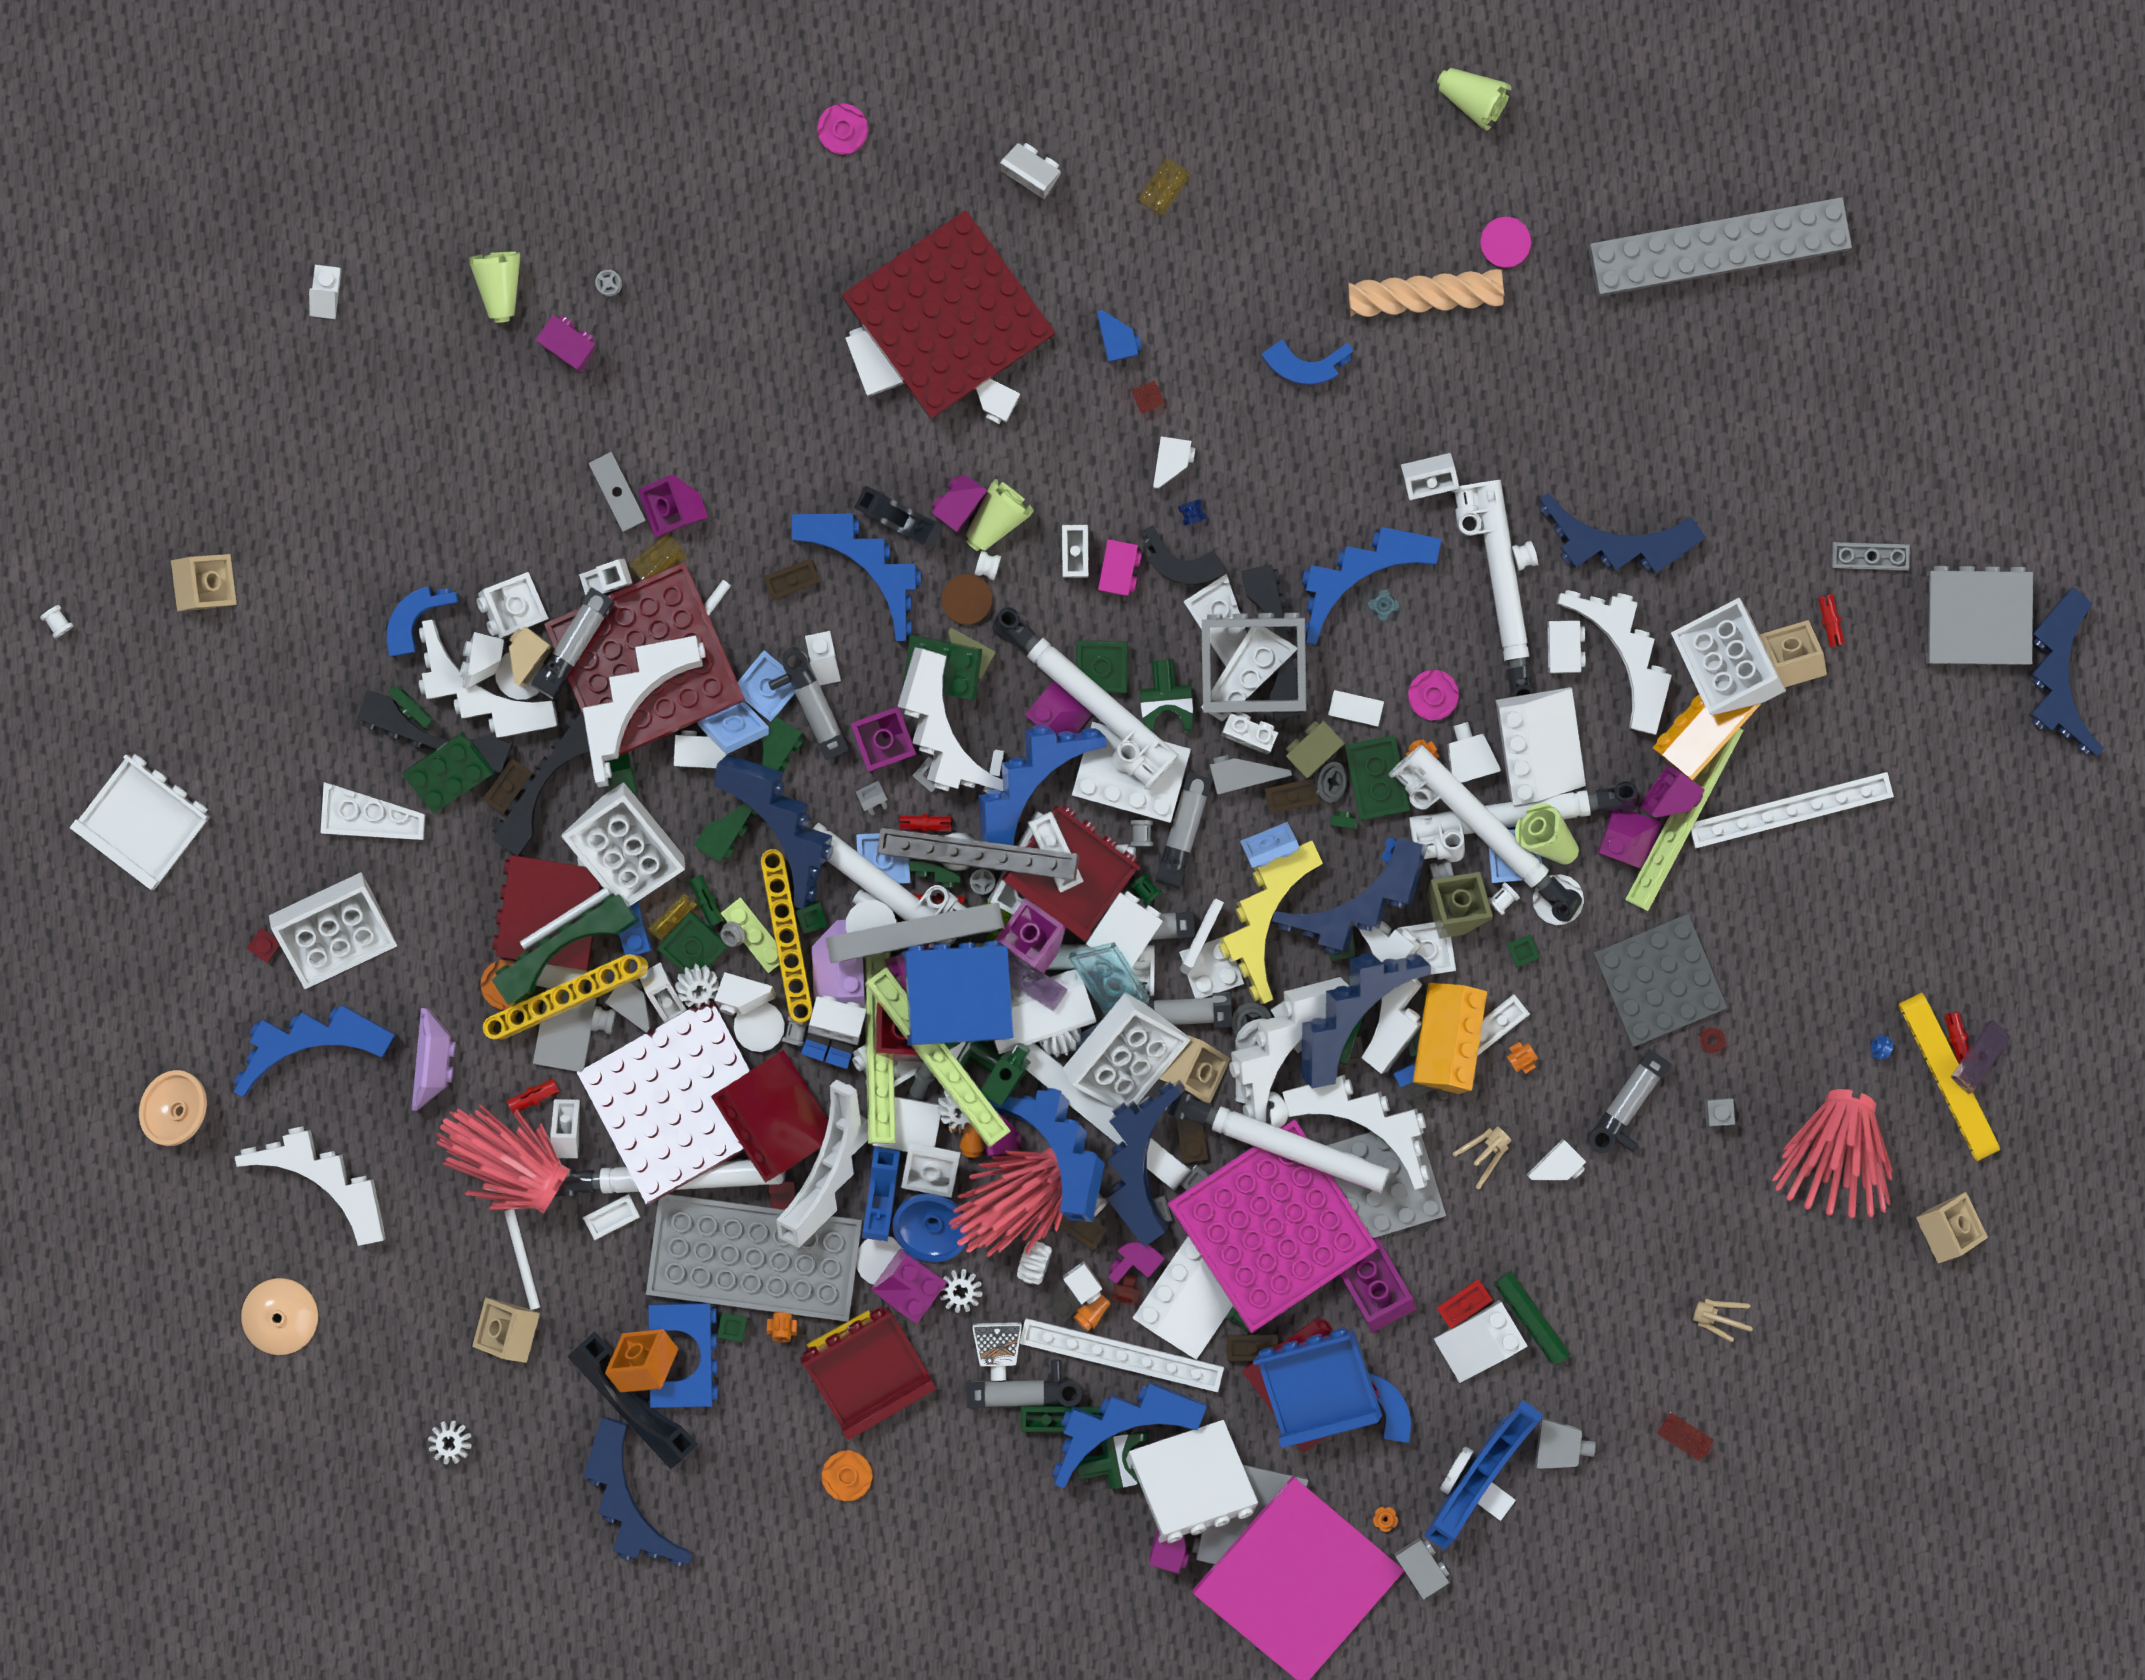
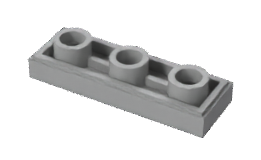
M610 452L590 462L589 465L622 531L625 532L645 522L646 519L613 453ZM617 487L622 489V494L619 497L613 495V490Z
M1832 543V568L1909 570L1910 545ZM1868 552H1873L1875 554V559L1873 561L1868 560Z

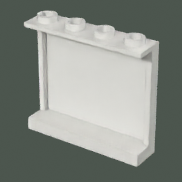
M136 754L133 757L125 755L123 757L124 761L79 820H75L70 828L150 890H155L210 816L206 814L208 809L196 800L192 803L186 799L187 793L177 785L173 788L165 782L167 777L156 769L152 773L145 767L147 762Z
M1224 1420L1200 1427L1198 1430H1191L1131 1450L1126 1458L1129 1469L1134 1468L1159 1529L1160 1537L1158 1540L1160 1543L1168 1541V1543L1176 1542L1182 1538V1535L1188 1533L1196 1535L1212 1525L1216 1527L1223 1526L1230 1521L1229 1519L1239 1517V1519L1249 1517L1253 1514L1258 1504Z

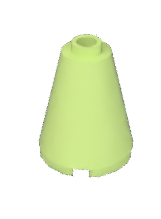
M1450 68L1448 71L1444 70L1437 81V84L1440 85L1439 91L1484 130L1491 128V126L1487 125L1491 120L1497 121L1509 98L1505 94L1506 89L1511 90V85L1506 82Z
M514 251L490 253V255L484 256V258L482 255L470 257L469 264L489 318H494L495 323L510 321V316L515 314L520 253Z
M995 479L991 483L966 533L967 543L976 551L980 549L987 550L1029 518L1034 512L1031 505L1026 508L1022 504L1025 499L1003 482L998 485V480Z
M1547 803L1536 804L1526 810L1527 814L1523 819L1519 818L1515 828L1516 840L1521 847L1563 865L1573 862L1578 856L1579 848L1560 812Z

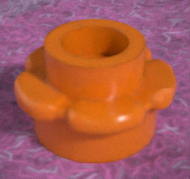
M1391 1507L1378 1508L1373 1517L1375 1527H1379L1383 1532L1390 1531L1392 1527L1395 1528L1398 1524L1396 1511ZM1384 1517H1387L1388 1520H1387V1521H1383V1518H1384Z

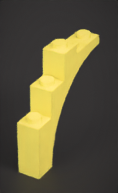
M1313 841L1300 845V849L1295 850L1290 856H1280L1271 860L1269 864L1263 867H1254L1255 872L1252 873L1258 887L1262 886L1264 890L1237 902L1238 908L1235 909L1241 923L1245 922L1247 926L1219 938L1222 944L1218 946L1224 959L1228 958L1230 962L1240 959L1239 969L1244 978H1249L1252 985L1249 987L1250 993L1254 1001L1259 1000L1260 1004L1273 1000L1264 964L1265 939L1270 920L1279 902L1290 887L1306 873L1323 864Z

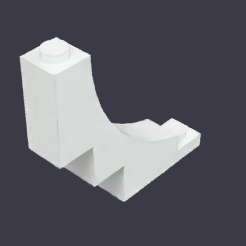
M696 636L635 647L639 672L609 677L613 702L583 708L595 783L598 787L609 786L608 778H611L612 774L609 762L605 763V761L618 758L625 729L642 701L666 680L679 673L703 666L702 658H706L703 642L699 643Z

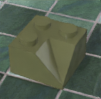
M1315 721L1305 730L1308 735L1303 740L1295 739L1285 749L1288 754L1284 757L1305 779L1344 744L1324 721L1320 724Z
M1480 872L1432 879L1430 881L1427 898L1439 939L1464 935L1493 918Z

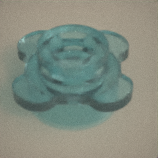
M1381 590L1377 598L1369 601L1368 606L1371 610H1375L1380 620H1387L1388 615L1392 611L1398 610L1399 603L1389 596V591ZM1386 603V607L1383 608L1381 604Z

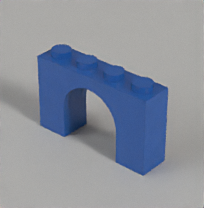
M711 1303L649 1304V1331L664 1329V1331H683L695 1339L701 1354L699 1366L692 1375L683 1379L665 1380L661 1389L650 1390V1408L713 1406V1400H718V1385H713V1375H717L718 1365L717 1359L712 1358V1349H717V1334H712V1323H716L717 1313L716 1308H712Z

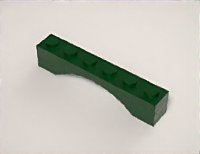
M776 716L769 726V734L762 737L764 750L762 766L784 773L790 763L787 757L791 751L796 753L804 741L800 738L803 733ZM744 802L731 814L707 824L694 846L718 862H721L723 858L728 860L735 850L732 844L736 837L741 839L749 827L745 823L750 815L755 817L758 813Z
M614 893L608 895L601 901V906L595 910L592 907L580 915L582 919L574 924L572 922L565 924L559 929L560 933L555 937L551 938V936H548L538 943L539 948L533 952L528 950L516 958L518 962L512 966L505 965L495 972L497 976L491 980L507 1005L513 1007L534 993L537 981L545 966L566 946L589 936L604 934L620 935L638 923L640 920L625 897L621 894L615 895Z

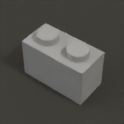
M1419 1537L1396 1552L1395 1557L1424 1600L1449 1583L1446 1576L1450 1573L1442 1561L1437 1564L1432 1557L1436 1552L1429 1541L1423 1542Z

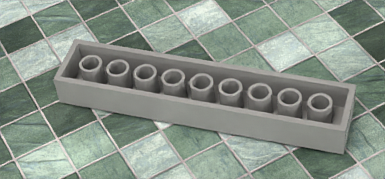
M1843 197L1602 241L1588 246L1597 297L1848 251L1852 248Z

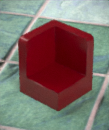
M795 1180L769 1185L771 1208L787 1209L796 1197Z

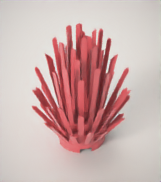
M479 1104V1109L489 1117L484 1116L478 1110H475V1114L493 1129L470 1113L467 1115L460 1109H457V1113L449 1111L450 1116L460 1122L456 1124L445 1118L443 1120L444 1124L440 1128L450 1135V1139L441 1133H437L435 1135L441 1140L437 1141V1144L448 1149V1153L475 1166L451 1157L446 1158L448 1162L442 1164L488 1182L483 1185L482 1189L502 1193L496 1194L468 1190L465 1192V1195L477 1196L476 1198L500 1200L494 1201L491 1205L495 1206H490L488 1210L535 1208L544 1214L570 1169L561 1164L542 1123H540L535 1133L525 1117L523 1119L518 1110H515L514 1116L530 1136L529 1138L520 1127H518L516 1134L513 1133L481 1104Z
M1047 1148L1041 1153L1006 1151L1008 1155L1014 1156H993V1160L1001 1162L979 1164L987 1169L1001 1167V1169L973 1174L969 1176L970 1179L1005 1172L1010 1173L1002 1175L1000 1179L957 1196L959 1198H971L995 1188L954 1209V1213L962 1210L966 1211L949 1222V1225H953L951 1229H956L964 1224L960 1231L968 1233L957 1241L959 1246L980 1235L968 1244L966 1252H971L976 1247L980 1248L984 1244L987 1247L1006 1232L1002 1239L988 1251L986 1256L989 1257L997 1249L998 1253H1000L1034 1220L1022 1237L1023 1241L1026 1240L1045 1216L1025 1249L1026 1254H1028L1035 1241L1037 1242L1041 1237L1045 1238L1055 1216L1054 1229L1056 1232L1058 1231L1063 1216L1060 1212L1062 1182L1058 1162L1052 1148Z

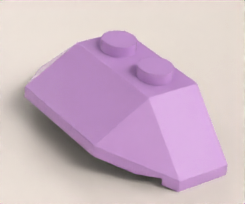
M837 920L812 946L814 998L831 996L837 999V1002L845 1004L847 1002H854L860 1004L865 1009L864 957L830 963L826 938L847 933L845 928L846 920Z
M421 1008L412 1101V1110L414 1111L421 1109L447 1087V1082H452L453 1067H449L450 1057L455 1055L456 1042L451 1041L452 1035L429 1008Z

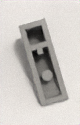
M1228 755L1214 758V764L1209 765L1217 794L1292 775L1291 770L1236 758L1229 760Z

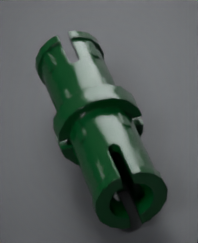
M703 874L689 880L688 882L698 900L696 904L698 907H701L709 924L708 926L712 927L723 922L724 919H722L714 901L716 897L711 895Z

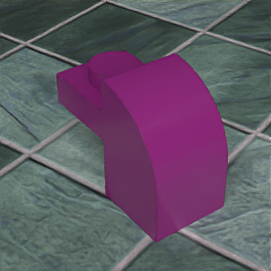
M1140 1241L1127 1242L1117 1249L1124 1258L1122 1260L1116 1258L1109 1266L1108 1270L1111 1273L1108 1277L1116 1284L1129 1268L1134 1265L1149 1278L1165 1257L1150 1244L1144 1247Z

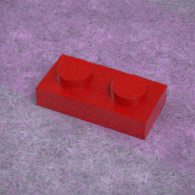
M1476 1279L1436 1308L1450 1329H1452L1493 1301V1299L1479 1279Z

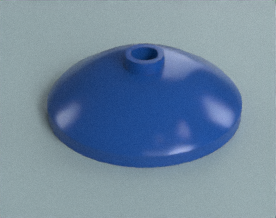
M920 1194L908 1198L898 1207L894 1215L893 1233L901 1248L917 1259L928 1262L949 1260L958 1255L965 1246V1244L962 1246L957 1244L958 1240L968 1234L960 1231L964 1224L956 1229H951L953 1225H949V1222L963 1214V1211L954 1213V1209L958 1206L951 1200L939 1195Z

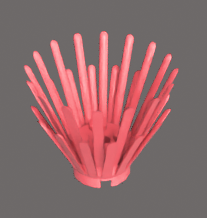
M1831 1090L1828 1092V1096H1826L1825 1103L1784 1147L1783 1150H1786L1782 1158L1787 1159L1777 1171L1772 1181H1776L1789 1164L1788 1169L1776 1186V1191H1779L1820 1130L1787 1195V1200L1790 1201L1794 1198L1803 1178L1810 1175L1825 1146L1804 1207L1805 1209L1812 1207L1821 1179L1824 1183H1828L1832 1170H1834L1826 1208L1827 1215L1831 1216L1833 1214L1845 1158L1843 1187L1849 1188L1848 1216L1851 1219L1854 1218L1861 1151L1862 1185L1866 1189L1867 1214L1872 1218L1874 1215L1872 1185L1877 1186L1880 1208L1885 1213V1199L1887 1204L1890 1205V1198L1883 1164L1887 1178L1891 1181V1172H1893L1875 1116L1876 1102L1861 1093L1860 1100L1852 1097V1090Z

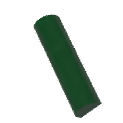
M1508 1271L1495 1280L1493 1284L1549 1362L1553 1365H1558L1569 1357L1571 1353L1512 1271Z
M1021 1406V1432H1064V1426L1061 1425V1421L1065 1412L1071 1411L1072 1406ZM1074 1406L1097 1416H1102V1413H1099L1100 1406Z

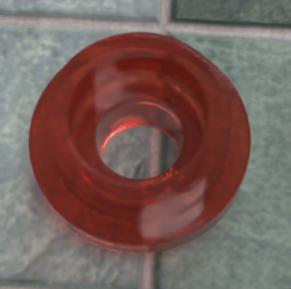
M1710 1027L1701 1033L1699 1042L1705 1051L1716 1053L1724 1047L1725 1036L1720 1029ZM1710 1035H1714L1717 1038V1042L1714 1045H1710L1707 1041Z

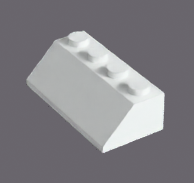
M1079 968L1025 985V987L1010 990L1013 1038L995 1040L999 1054L1013 1050L1017 1043L1024 1045L1032 1044L1097 1022Z

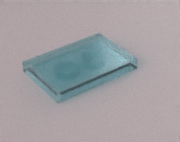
M1115 942L1070 953L1068 959L1104 1014L1109 1013L1124 993L1148 1004L1149 995Z

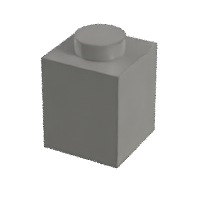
M1732 1098L1705 1099L1706 1125L1735 1124L1734 1102Z

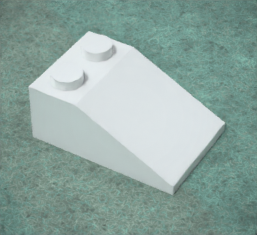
M1018 143L1001 161V171L1045 199L1061 175V171L1057 169L1059 164L1048 157L1043 160L1036 155L1038 151L1029 144L1025 143L1022 146Z
M1500 1300L1434 1338L1459 1383L1527 1347Z

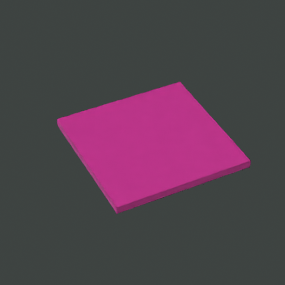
M1295 1119L1280 1128L1307 1138ZM1255 1146L1167 1203L1250 1333L1378 1249V1246L1330 1174Z
M1292 1476L1197 1584L1192 1593L1296 1680H1310L1405 1570L1296 1477Z

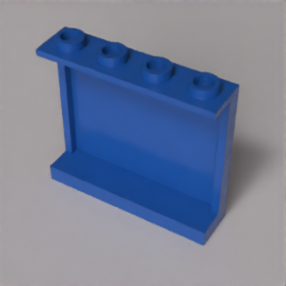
M1000 941L984 942V947H975L974 943H961L957 949H949V944L934 945V950H924V946L908 947L909 951L901 953L902 957H905L910 1032L907 1035L908 1045L1006 1040L1013 1038L1007 946H1000Z
M1340 1328L1332 1331L1331 1335L1326 1337L1318 1334L1307 1338V1342L1298 1344L1297 1341H1292L1284 1344L1283 1348L1278 1350L1270 1347L1258 1352L1259 1355H1257L1253 1363L1254 1365H1259L1281 1432L1278 1438L1281 1448L1378 1423L1382 1417L1354 1329L1346 1331L1345 1328Z

